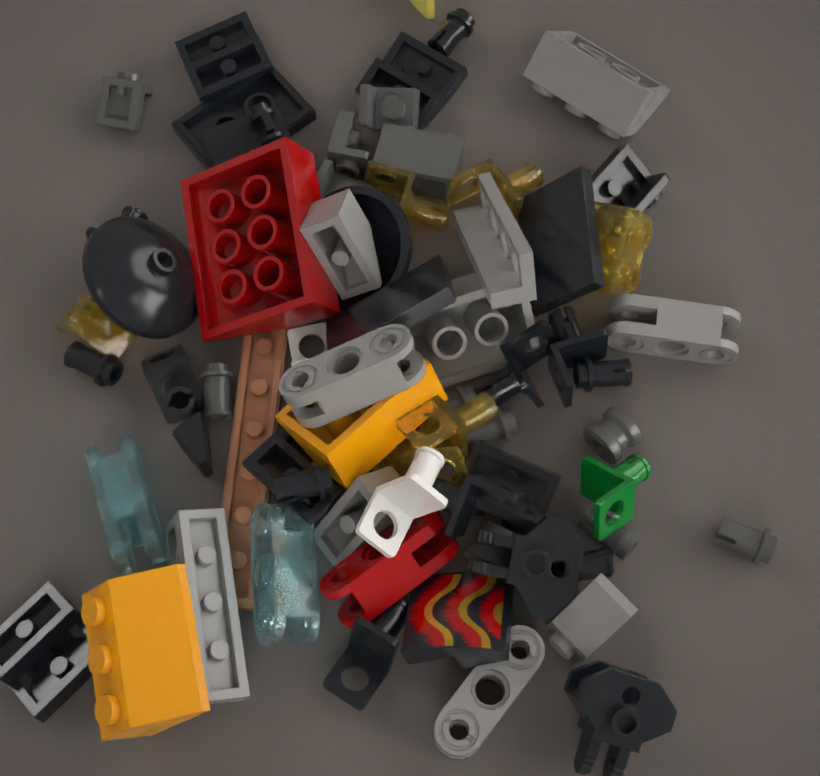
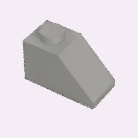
M350 188L313 202L299 230L341 299L345 300L380 288L382 280L371 226Z
M392 466L357 477L310 534L311 538L333 566L367 543L356 534L355 528L376 487L400 478ZM378 512L375 515L374 528L377 534L393 523L388 514Z
M600 573L544 628L551 634L548 641L552 647L566 660H570L573 657L579 663L599 648L638 609Z

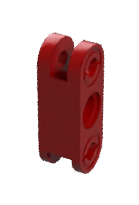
M439 510L413 519L394 557L387 558L367 542L323 576L318 587L325 599L337 600L350 595L348 599L343 601L337 614L344 627L352 629L353 623L358 616L370 622L455 557L459 550V544L455 538H449L444 535L446 529H441L444 519ZM392 523L378 535L384 539H389L393 535L394 524Z

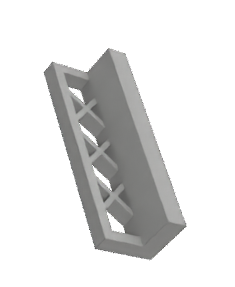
M490 172L477 174L481 205L452 210L454 226L492 309L537 300L533 251Z
M224 508L178 510L164 528L168 566L174 564L186 565L209 705L245 700L250 697L225 510Z

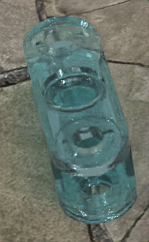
M132 434L122 436L121 452L106 457L102 456L96 445L86 448L87 463L108 548L114 566L120 576L136 572L133 548L143 545L147 557L153 566L166 562L168 559L142 457Z
M259 504L253 512L250 523L256 637L262 646H276L283 637L285 627H289V635L296 646H311L315 643L320 629L314 523L309 525L289 506L283 513L281 508L277 507V504Z

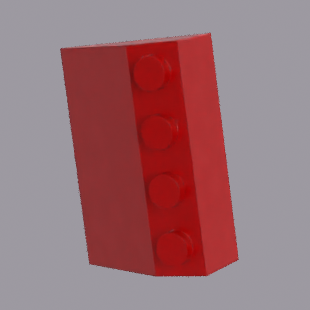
M283 137L180 181L202 341L210 342L304 326L340 313L337 290L299 230L311 204L321 199L314 154L291 139Z

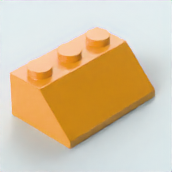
M424 359L426 372L418 384L324 426L306 428L300 425L292 412V406L289 404L279 411L275 418L312 460L317 462L318 466L327 464L331 478L345 489H348L357 477L365 475L448 398L431 362ZM400 366L402 373L407 371L410 366Z
M174 564L108 579L81 595L83 603L81 617L86 625L89 646L88 667L93 676L96 697L95 718L100 727L101 741L152 736L210 711L185 564Z

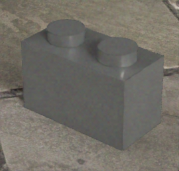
M384 123L372 161L374 187L453 202L464 162L465 138L456 137L448 132L435 133L415 129L406 124L394 125Z

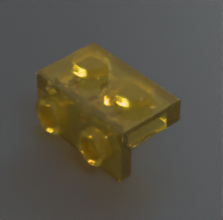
M595 201L605 285L595 290V292L612 296L625 293L632 294L640 282V265L645 248L649 246L652 239L653 219L636 208Z

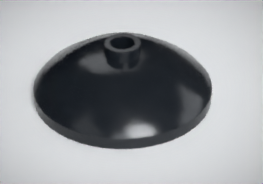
M347 186L335 190L324 197L326 198L350 188L370 223L382 280L380 288L342 300L337 292L340 312L405 275L408 272L412 258V232L404 211L390 196L368 186Z
M124 216L106 221L90 235L85 244L82 257L85 282L94 301L114 323L126 331L141 337L165 339L183 332L196 320L198 308L190 253L172 233L146 219Z

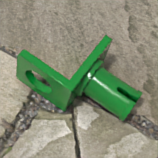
M637 453L631 454L613 468L590 456H586L581 460L580 493L585 498L595 502L594 539L602 541L633 518L635 486L646 481L651 476V467L643 456L638 459ZM608 510L615 513L612 519L606 522Z

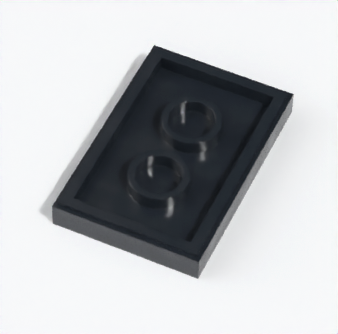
M273 66L274 70L209 98L171 124L178 137L204 167L209 169L214 167L200 135V131L253 113L251 110L253 106L266 102L268 107L277 105L291 137L317 119L316 111Z
M580 166L516 201L519 227L533 251L537 300L530 301L533 316L537 317L605 286L590 170Z
M440 254L326 320L327 351L389 324H402L409 329L456 302L455 300L457 299L449 271Z

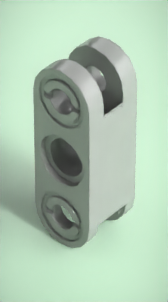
M629 293L618 294L609 300L608 316L616 322L609 324L606 327V331L609 335L608 346L615 350L716 365L729 364L738 359V345L729 339L721 338V334L735 331L740 327L741 314L732 308Z
M389 324L294 365L282 375L278 389L286 403L292 406V412L300 425L306 428H317L413 387L424 377L426 363L419 352L412 350L414 339L410 330L402 324ZM402 365L410 366L404 373L400 369Z
M524 625L512 626L509 660L476 666L441 710L434 724V739L437 748L443 755L450 759L463 760L475 754L535 676L545 657V645L542 637L536 630ZM520 648L524 650L527 658L517 659L512 655L511 650ZM486 680L497 683L503 693L502 700L494 705H486L480 702L475 693L477 685ZM455 725H462L466 728L468 736L465 739L456 740L450 735V728Z

